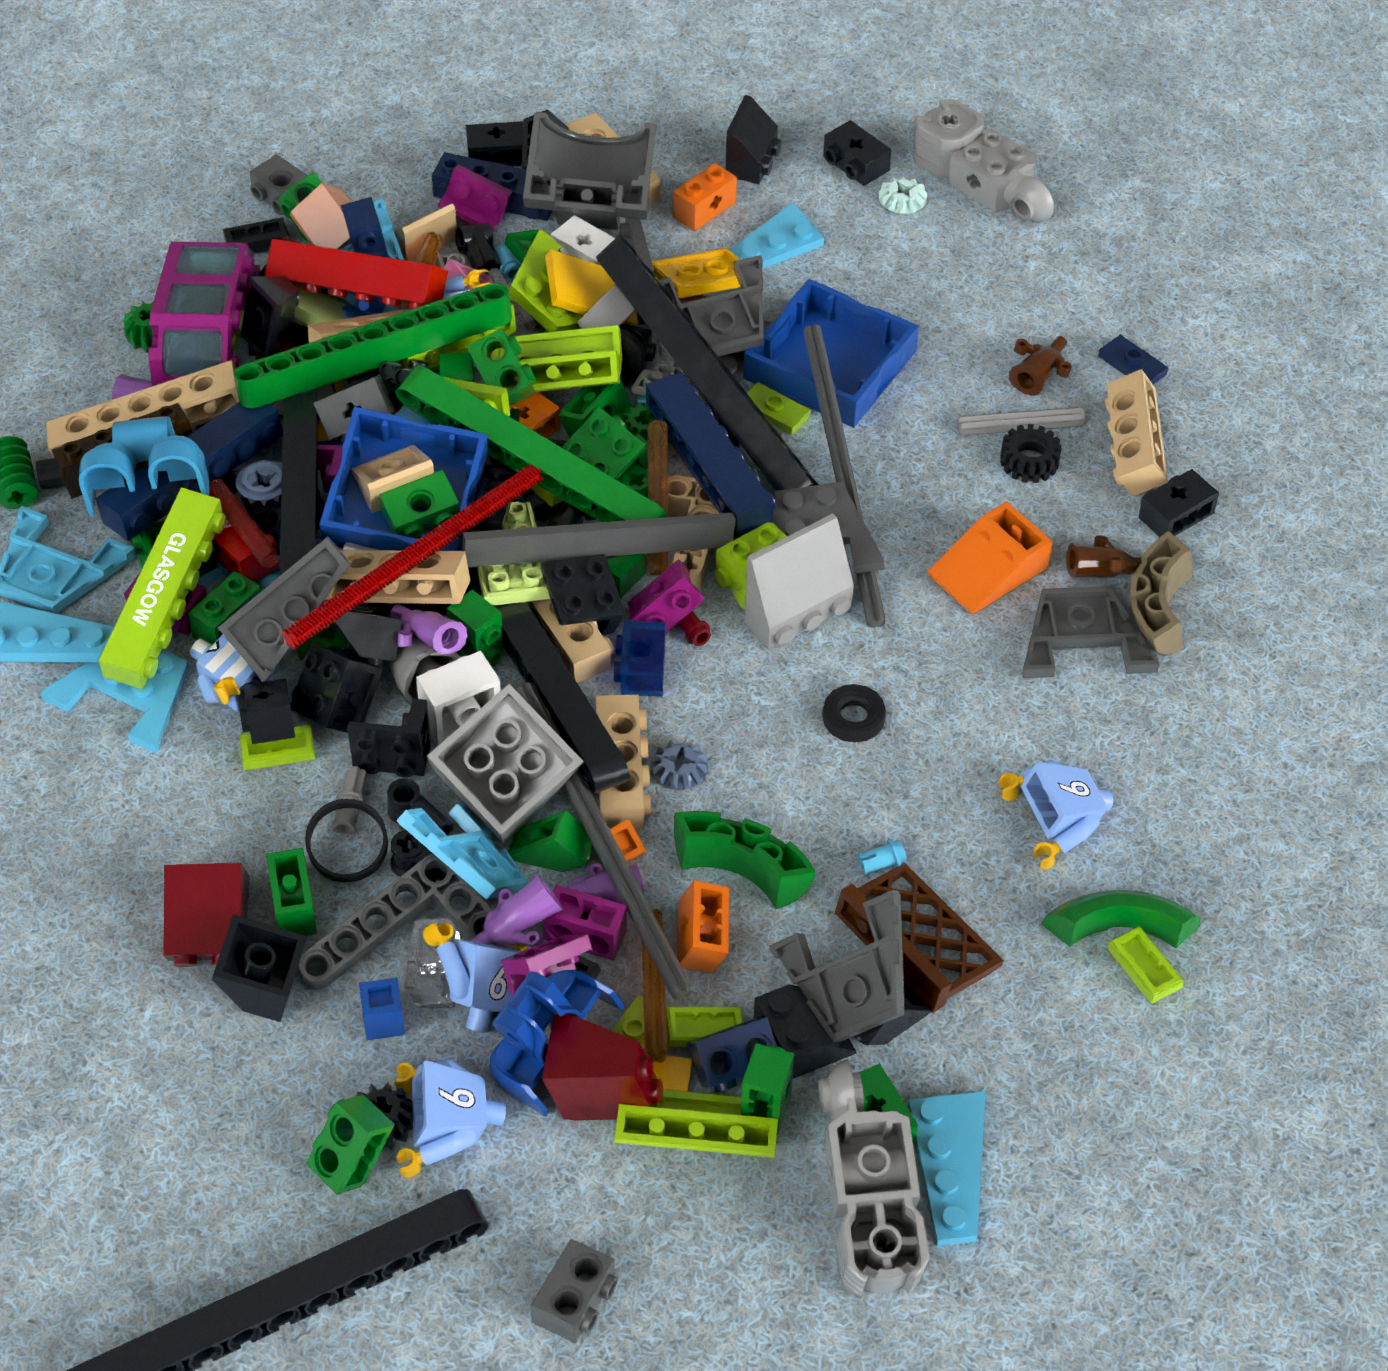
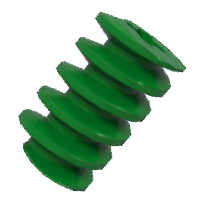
M15 436L0 438V505L8 509H19L21 506L30 507L39 498L31 456L27 449L28 444L23 439Z

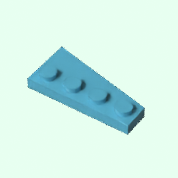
M0 601V662L99 663L98 660L114 626Z
M986 1091L909 1099L908 1109L918 1124L916 1148L936 1246L977 1241Z

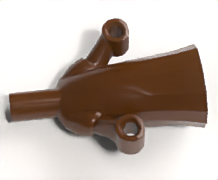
M1058 336L1050 346H1043L1040 344L1032 345L1025 339H1017L1014 352L1020 355H1025L1026 353L1030 355L1009 371V380L1012 386L1024 394L1034 396L1043 390L1044 384L1054 368L1057 369V375L1067 378L1072 365L1065 361L1064 357L1060 354L1066 347L1067 340L1062 336Z
M1101 535L1095 537L1093 546L1070 543L1066 557L1067 570L1073 578H1106L1118 574L1130 575L1137 571L1142 562L1141 557H1133L1123 550L1116 549L1108 541L1107 537Z

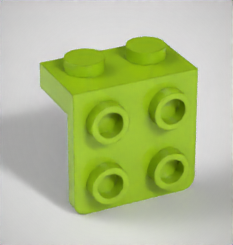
M767 522L716 550L715 578L722 588L728 587L735 594L737 603L743 609H745L747 556L787 537L772 522Z

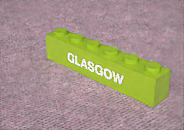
M181 487L98 660L104 678L143 690L148 678L152 679L155 676L159 663L158 656L162 648L166 649L171 641V628L175 620H180L186 606L185 598L189 590L193 591L198 583V570L202 562H207L211 555L212 540L215 534H220L224 527L226 515L222 512L220 499Z

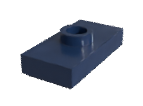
M1121 334L1099 349L1098 357L1124 375L1142 369L1152 384L1167 375L1168 367Z

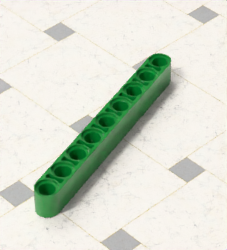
M500 283L488 284L239 366L233 374L240 405L246 408L261 407L378 368L384 362H396L504 326L512 320L509 289L506 285Z
M415 366L396 390V396L403 405L436 425L440 424L487 434L488 456L517 473L530 464L534 468H539L543 480L537 483V485L599 522L667 517L663 508L652 500L424 366Z

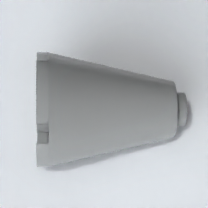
M412 634V646H398L395 661L386 660L402 697L411 706L412 699H418L416 677L428 670L437 669L454 662L460 656L457 652L439 654Z

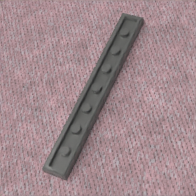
M733 513L464 532L462 551H465L468 567L554 561L603 554L605 556L720 548L733 541L736 519Z

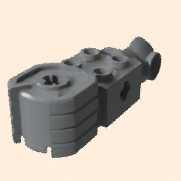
M942 99L939 102V107L928 111L924 116H916L913 149L915 163L938 177L949 178V184L995 212L1010 209L1012 214L1020 221L1041 222L1052 217L1054 212L1052 196L1046 186L1034 178L1036 154L993 129L982 133L983 118L981 114L958 100Z
M846 1059L834 1066L827 1076L818 1078L821 1112L831 1113L832 1122L828 1125L824 1141L835 1218L844 1217L836 1241L841 1282L849 1292L861 1298L864 1290L873 1293H890L902 1286L910 1293L920 1282L929 1260L924 1219L922 1214L916 1209L921 1196L909 1117L896 1111L857 1112L862 1111L864 1106L861 1076L859 1072L852 1073L850 1062ZM876 1247H883V1253L878 1251Z

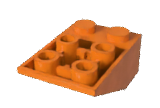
M1006 501L981 516L928 570L927 575L970 614L974 615L1048 569L1053 541Z

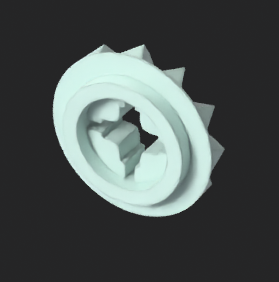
M903 176L901 180H897L891 177L889 182L882 183L881 190H879V201L886 209L901 214L913 213L924 207L927 201V192H925L924 184H917L915 178L905 180Z

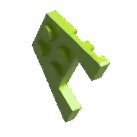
M540 229L509 287V295L548 332L581 329L577 323L584 315L551 304L545 255L550 249L560 252L562 247L544 230Z

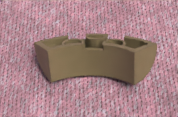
M1168 531L1150 545L1142 555V562L1136 573H1133L1130 587L1131 606L1135 620L1148 643L1163 655L1174 654L1183 649L1181 621L1173 614L1169 603L1176 590L1193 577L1190 548Z

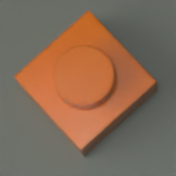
M630 820L610 828L626 862L647 852Z

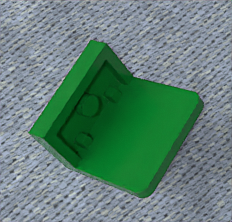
M600 407L562 446L563 449L616 480L634 461L645 470L655 461L648 450L651 445L645 438L638 433L635 435L627 430L628 426L616 414L610 416Z

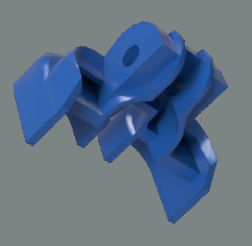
M561 970L546 978L541 974L530 971L492 1023L504 1037L494 1048L490 1056L489 1068L493 1079L508 1095L546 1117L549 1111L532 1090L543 1076L545 1056L548 1045L545 1044L547 1036L543 1031L546 1027L551 1029L554 1013L560 1017L568 1013L584 1019L598 998L621 1011L625 1007L615 994L614 990L585 972Z

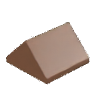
M321 183L290 212L291 218L311 245L339 250L351 243L341 205L351 203V201L341 188Z

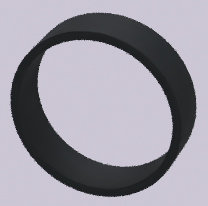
M339 799L322 806L312 816L306 829L305 845L312 865L321 875L333 881L354 882L367 878L381 866L388 850V836L383 819L373 807L355 799ZM343 808H354L366 812L376 820L383 833L382 848L375 861L364 870L352 874H339L329 871L318 863L311 851V837L318 822L330 812Z

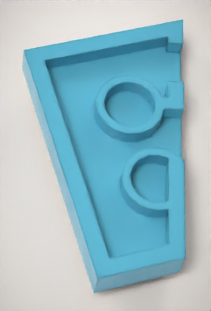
M792 202L732 247L730 251L741 260L761 255L763 269L823 246L824 237Z

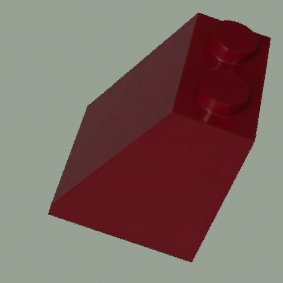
M241 863L164 865L163 956L168 961H174V966L193 967L197 966V960L212 959V965H216L233 914L247 918L250 876Z
M554 1013L542 1080L564 1119L575 1121L615 1120L618 1116L619 1104L657 1107V1103L662 1102L664 1095L663 1082L661 1079H657L653 1070L652 1059L646 1056L639 1041L568 1013L561 1017Z

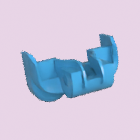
M169 416L114 422L112 425V443H103L84 454L80 461L79 486L89 516L95 515L96 490L125 487L124 479H126L129 491H135L136 476L134 470L136 464L143 461H149L148 477L152 489H157L158 472L167 471L170 482L197 479L201 493L209 496V477L203 452L192 439L175 435Z

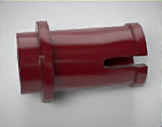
M693 611L677 623L685 633V639L689 644L702 646L711 637L709 624L706 621H701Z

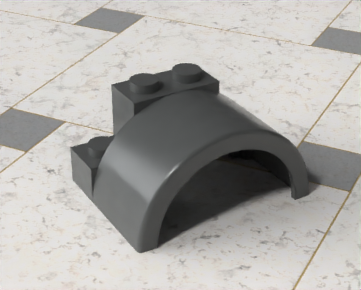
M535 112L523 193L524 207L555 210L557 224H564L575 215L596 228L618 230L619 217L647 220L656 124L645 123L643 129L633 135L604 138L569 131L555 124L548 117L547 113Z

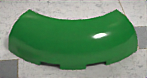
M685 811L674 813V840L682 869L711 867L737 873L756 884L767 895L775 909L790 905L801 898L811 887L816 871L810 861L792 842L785 844L771 835V828L744 818L742 823L723 819L720 812Z
M1111 890L1091 893L1067 901L1048 913L1041 925L1069 947L1086 936L1107 931L1111 927H1130L1134 929L1140 926L1146 934L1160 938L1174 948H1177L1200 927L1201 918L1187 908L1161 896L1139 891Z

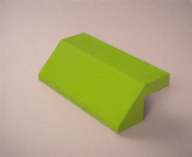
M619 325L514 336L522 350V353L518 354L522 365L528 363L537 379L532 383L536 392L616 384L620 381L622 346ZM504 348L495 349L492 352V360H499L504 355ZM512 376L508 378L505 382V388L515 387L519 377Z
M664 1090L663 1100L661 1103H657V1107L619 1104L614 1141L615 1143L775 1158L778 1119L741 1115L742 1097Z

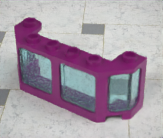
M170 241L150 312L153 345L152 348H149L148 360L152 386L230 360L233 361L236 369L239 367L238 356H233L232 339L234 331L240 329V311H244L245 308L244 293H248L250 276L260 275V265H255L254 252L247 243Z

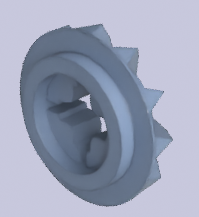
M258 461L244 467L236 478V487L240 498H247L250 504L261 501L264 506L267 500L272 499L278 502L282 489V464L274 461ZM257 479H259L261 482H264L265 484H270V486L264 487L263 485H258Z
M670 740L666 747L658 746L656 754L651 757V773L654 779L662 786L673 790H686L697 786L703 781L708 771L707 755L700 751L699 745L692 747L688 745L686 740L682 744H674ZM680 756H683L684 764H682L678 772H675L674 763L680 759Z

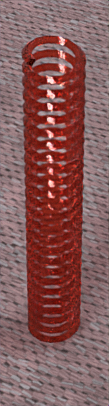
M221 479L213 480L209 484V496L220 499L222 512L226 515V519L261 566L266 568L274 566L280 557L277 556V551L272 547L224 481Z

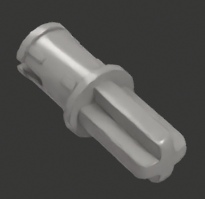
M352 766L346 772L342 791L337 794L336 800L355 799L365 803L363 793L368 776L366 770L360 769L358 766ZM354 808L338 809L332 823L333 831L342 834H354L359 810Z

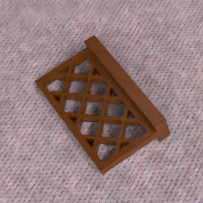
M905 863L858 888L851 884L841 889L835 914L865 945L875 941L863 903L868 901L867 896H880L888 891L895 890L899 891L901 901L911 902V911L901 910V920L910 922L909 931L902 930L904 983L932 1010V1013L945 1006L948 998L988 976L1003 964L1004 960ZM903 877L912 886V892L893 889L892 883ZM917 903L932 905L937 910V916L916 913ZM915 923L936 927L935 936L915 933ZM941 928L956 929L962 935L961 941L942 938ZM914 943L933 946L934 956L922 954L914 946ZM940 948L960 951V961L940 958ZM966 954H981L988 962L983 965L967 963ZM939 968L958 971L959 979L951 983L939 971Z

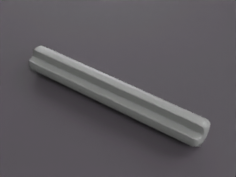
M1082 407L969 415L960 416L957 425L960 435L1008 432L1012 428L1017 431V426L1023 425L1024 429H1027L1028 424H1034V429L1037 430L1039 426H1043L1045 429L1077 427L1084 425L1085 412Z

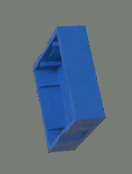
M808 279L786 304L780 317L764 329L763 345L747 349L744 352L743 379L754 384L759 382L791 400L821 413L804 338V328L817 324L821 327L842 423L854 428L916 352L919 325L882 309L864 305L847 294Z
M354 407L342 446L341 465L335 479L332 481L320 521L321 539L324 540L328 536L340 548H343L346 542L378 550L402 551L430 531L422 534L418 539L391 533L381 510L371 513L352 474L351 468L414 444L432 460L434 473L440 470L444 471L459 501L461 511L475 500L488 455L487 434L440 424H421L405 419L402 416ZM418 507L414 510L417 512H425L428 510V508ZM463 535L439 551H462Z

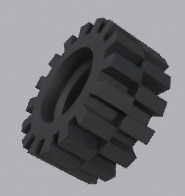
M1028 424L1027 429H1024L1023 425L1017 426V431L1013 428L1010 429L1008 435L1005 434L1002 442L1001 467L1004 466L1006 474L1012 472L1011 478L1017 480L1021 476L1022 482L1025 483L1028 482V478H1032L1033 483H1039L1040 477L1044 481L1048 480L1049 475L1053 476L1059 466L1062 448L1061 444H1059L1060 439L1058 436L1054 437V432L1051 430L1045 433V427L1039 426L1038 430L1034 429V424ZM1034 450L1042 456L1028 457L1021 454L1020 451Z

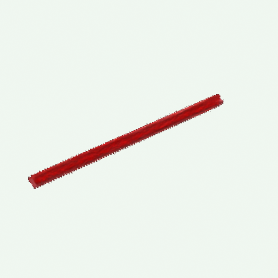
M532 464L528 465L286 628L281 634L285 638L287 646L290 645L293 650L296 649V647H299V644L305 643L306 640L318 634L319 631L331 625L332 622L334 623L335 620L347 614L348 611L350 612L364 600L366 601L374 594H377V592H380V590L396 581V579H399V577H402V575L463 535L464 532L469 531L478 523H481V521H484V519H487V517H490V515H493V513L528 491V489L537 485V483L543 480L540 475V469L534 468Z

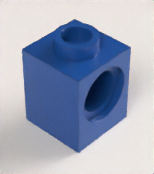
M398 977L359 983L366 1040L405 1035Z

